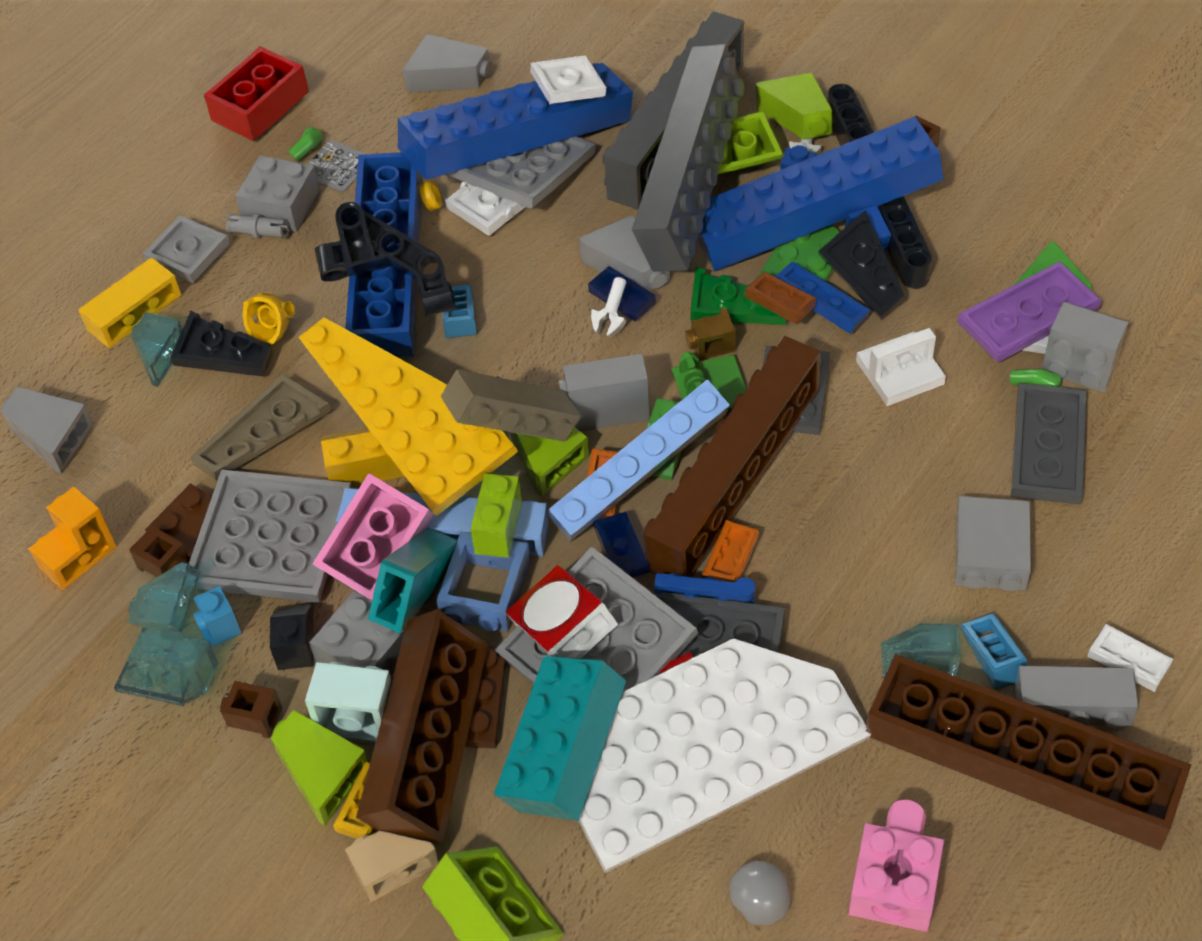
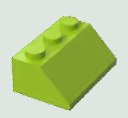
M763 111L734 118L731 126V138L726 143L724 160L720 163L717 175L783 158L782 150Z
M498 846L446 853L422 886L432 900L433 906L440 911L453 929L454 935L460 941H558L564 934Z

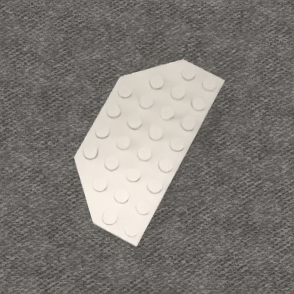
M733 638L622 692L578 822L603 871L606 873L869 739L871 734L866 732L864 721L834 670Z

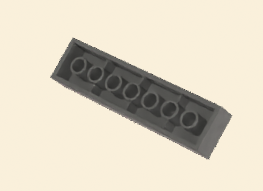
M713 11L708 19L700 24L695 36L688 40L680 56L677 55L668 72L662 74L659 84L653 91L648 93L644 104L639 110H635L631 121L625 128L620 130L616 141L604 152V185L606 186L608 200L636 210L639 209L692 47L726 44L730 56H733L735 59L736 71L738 73L743 66L744 20Z
M726 44L692 47L639 205L632 232L652 271L688 270L691 257L695 255L697 237L703 229L704 214L710 206L712 188L717 183V172L720 163L724 160V149L727 141L731 138V126L734 118L738 115L739 100L744 95L745 90L743 79L739 78L736 71L735 59L733 56H730Z

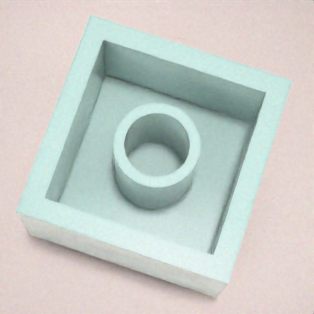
M316 662L305 699L311 720L348 741L375 744L392 682L389 671L376 666L361 668L347 666L341 662H330L329 664Z

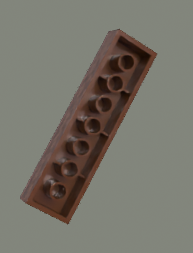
M787 336L783 337L777 347L773 346L769 350L766 363L761 370H755L745 393L738 394L728 417H723L719 421L714 437L709 443L705 442L702 445L697 461L692 468L687 467L678 488L674 493L670 492L666 496L661 512L656 519H650L645 526L643 537L645 538V555L647 556L649 572L655 575L656 573L666 575L676 573L684 577L694 576L717 542L725 521L732 520L800 420V415L818 394L820 380L819 350Z
M897 654L894 655L871 706L866 726V732L871 734L870 738L1160 851L1171 829L1191 768L1189 763Z

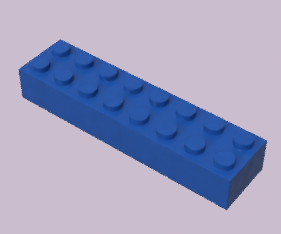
M603 62L594 63L592 66L606 86V96L549 104L536 81L517 84L514 87L491 91L488 94L466 98L459 102L440 105L437 108L414 112L398 118V149L424 179L427 180L628 122L631 118L633 91Z
M914 116L711 197L710 206L704 214L703 229L698 234L697 239L713 270L717 271L847 219L849 213L875 205H882L942 181L943 172L940 152Z
M402 152L358 155L355 203L361 206L364 211L419 243L421 218L419 184L422 183V175ZM393 241L389 243L386 252L396 251L400 246V242ZM394 266L349 276L345 329L396 357H414L417 280Z

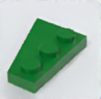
M695 267L690 320L720 314V309L726 308L732 323L786 325L785 318L745 297V289L749 285L745 286L732 282V277L721 274L720 278L706 274V269Z

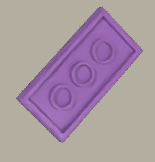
M1059 261L958 314L957 322L999 363L1049 336L1051 327L1063 302L1095 311L1100 308L1102 300Z

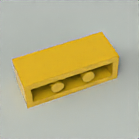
M151 257L87 302L78 311L86 330L110 348L182 295L175 275Z

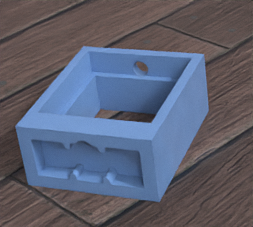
M461 531L436 600L438 609L460 625L469 624L479 626L487 631L500 630L508 632L512 621L507 616L506 611L519 600L530 566L528 543L513 541L509 558L474 554L471 533ZM465 563L509 571L499 604L454 596Z

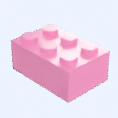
M369 473L316 557L313 565L372 600L381 562L425 530L434 513Z

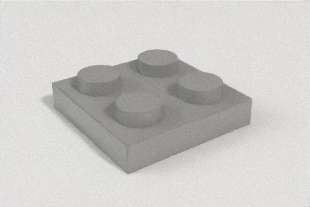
M180 215L143 253L145 261L152 257L174 275L193 283L230 243L227 235Z

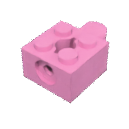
M911 800L895 802L889 809L886 827L865 823L848 915L928 932L944 840L923 835L926 816L924 809L918 803Z

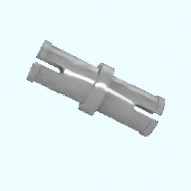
M230 213L227 216L228 220L233 221H226V230L229 233L251 234L253 238L271 236L285 239L288 235L287 232L282 231H289L287 219L264 218L261 214L244 216Z

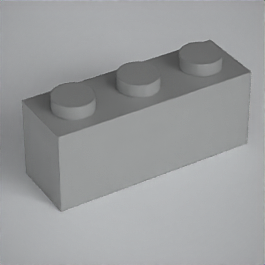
M1019 666L1014 684L1016 699L1084 725H1106L1113 729L1132 726L1138 710L1133 668Z

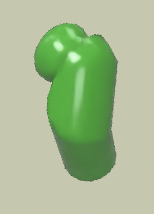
M314 127L306 128L303 132V137L288 150V153L298 162L309 151L321 144L323 138L321 131Z
M1015 369L1010 373V383L1013 386H1018L1019 383L1060 387L1061 377L1057 373L1049 372L1045 369Z

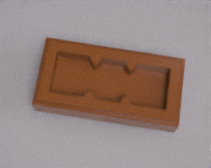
M765 271L745 289V297L795 324H798L816 306L815 297Z

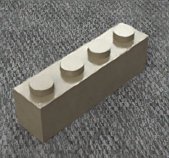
M456 369L441 395L457 423L563 442L566 441L581 417V414L563 390Z

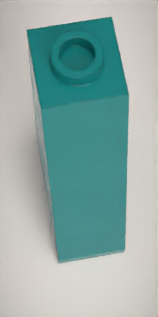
M427 527L386 557L380 564L368 620L401 634L407 625V621L415 616L444 579L458 540Z

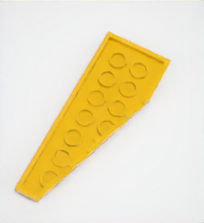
M323 317L298 337L436 516L481 482L484 473L491 474L518 452L513 443L501 430L457 423L441 398L447 384Z

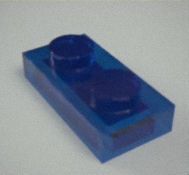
M608 266L588 283L589 293L607 303L614 278L621 277L625 279L626 285L618 311L633 321H637L656 304V295Z
M626 511L593 521L595 533L607 559L632 578L649 573V564Z

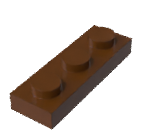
M488 646L465 747L496 749L506 667L505 659L495 651L498 646Z

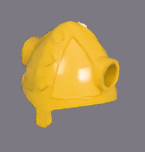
M260 292L243 301V321L247 335L270 345L283 337L288 328L290 318L295 315V307L291 301H285L271 293ZM254 314L257 317V323L253 321Z

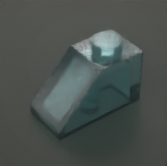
M145 312L139 323L133 327L131 336L152 385L158 387L172 365L170 357L181 334L182 327L178 319Z
M181 562L140 587L136 597L130 603L128 623L144 630L180 638L201 571L187 563Z
M919 624L881 642L882 678H885L895 654L957 676L961 657L958 624Z

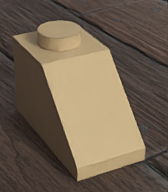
M384 831L361 836L351 846L345 848L350 865L370 903L431 871L439 863L432 843Z

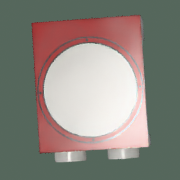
M559 565L554 567L506 611L507 616L516 627L519 626L545 650L549 657L581 659L618 625L603 602Z

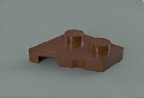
M190 483L145 531L147 532L151 526H154L183 543L189 557L188 561H190L212 496Z

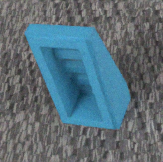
M471 284L452 286L456 309L442 312L445 337L476 335Z
M991 613L961 624V631L994 689L999 690L1015 684L1019 666H1028L1027 659L996 615ZM993 630V633L982 637L977 636L979 634Z

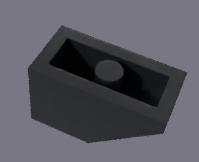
M313 604L278 606L270 617V650L277 669L313 667V653L309 644L313 638Z

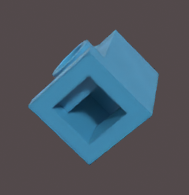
M220 585L193 597L199 610L194 612L193 616L209 649L242 634L233 610Z

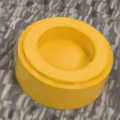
M432 180L420 183L419 192L426 208L429 211L441 208L443 200L436 183Z

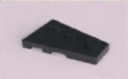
M866 210L818 251L819 256L881 320L906 300L905 294L885 255Z
M190 311L170 358L173 366L264 377L273 351L271 345L240 331L236 333L229 331L223 327V324L214 320L208 322L201 319L200 314Z

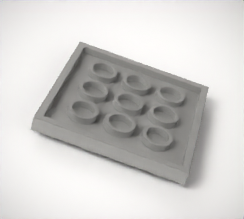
M572 137L445 175L457 178L472 186L479 187L532 209L595 154L596 144L579 137Z
M221 469L183 579L186 588L210 590L220 585L222 591L228 593L320 603L328 573L313 565V562L337 525L336 520L344 489L352 488L351 482Z
M592 546L567 572L602 601L618 623L612 631L581 659L598 660L606 663L626 680L623 692L659 675L660 671L670 661L676 659L698 635L695 626ZM519 626L495 650L509 665L532 684L535 682L543 657L548 656L545 650Z

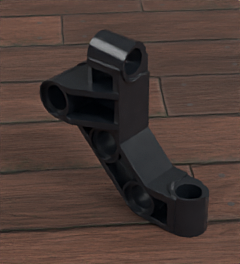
M345 202L337 208L335 220L340 241L324 243L315 248L322 281H337L349 276L394 266L417 280L425 309V317L456 309V302L447 269L438 254L364 211L355 202ZM393 241L400 242V246L396 251L386 252L389 243ZM430 263L438 264L437 270L433 274H423L426 265Z

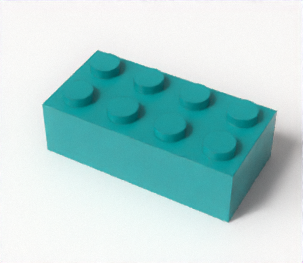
M544 656L494 795L520 813L579 821L626 680L603 661Z

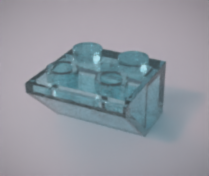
M143 627L114 689L116 692L185 706L206 693L218 666V661L210 642L207 640Z

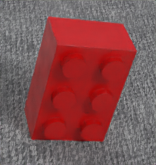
M260 46L204 94L211 121L255 141L303 98L309 90L303 65Z

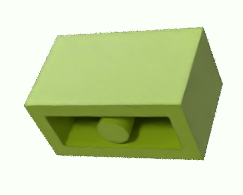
M484 473L470 528L474 554L509 558L522 504L519 477Z

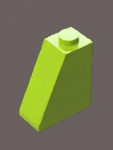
M812 72L756 83V108L759 112L763 111L767 117L803 140L832 134V109Z
M575 427L565 442L510 432L534 487L542 497L589 458L588 437Z
M293 710L286 719L281 720L276 725L271 740L279 759L317 820L326 826L347 799L365 761L368 762L365 750Z

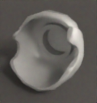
M752 861L740 867L730 879L729 897L733 907L744 915L749 924L771 925L784 918L791 907V891L788 880L784 873L772 863Z

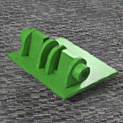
M684 352L681 355L679 366L671 368L682 400L708 379L729 403V410L732 409L738 394H744L747 390L734 354L699 362L698 357L692 352Z

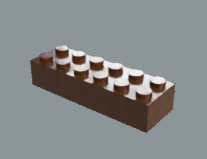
M439 609L407 621L356 815L357 819L378 831L430 842L432 845L442 843L444 840L488 649V643Z

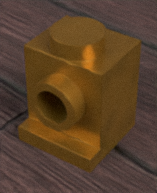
M726 308L720 309V314L691 321V329L685 331L688 348L695 350L698 360L735 352L736 330Z

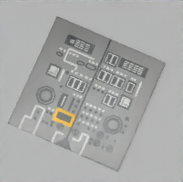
M330 140L307 165L314 166L317 182L344 192L357 178L358 155L365 153Z

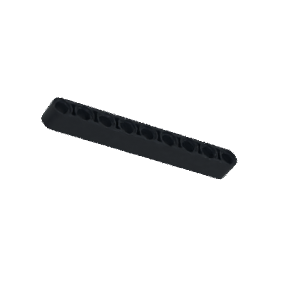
M847 84L831 86L828 90L827 102L832 109V129L840 146L872 134V127L854 89ZM904 196L877 206L891 233L887 251L901 282L906 287L912 289L925 287L929 281L932 256Z

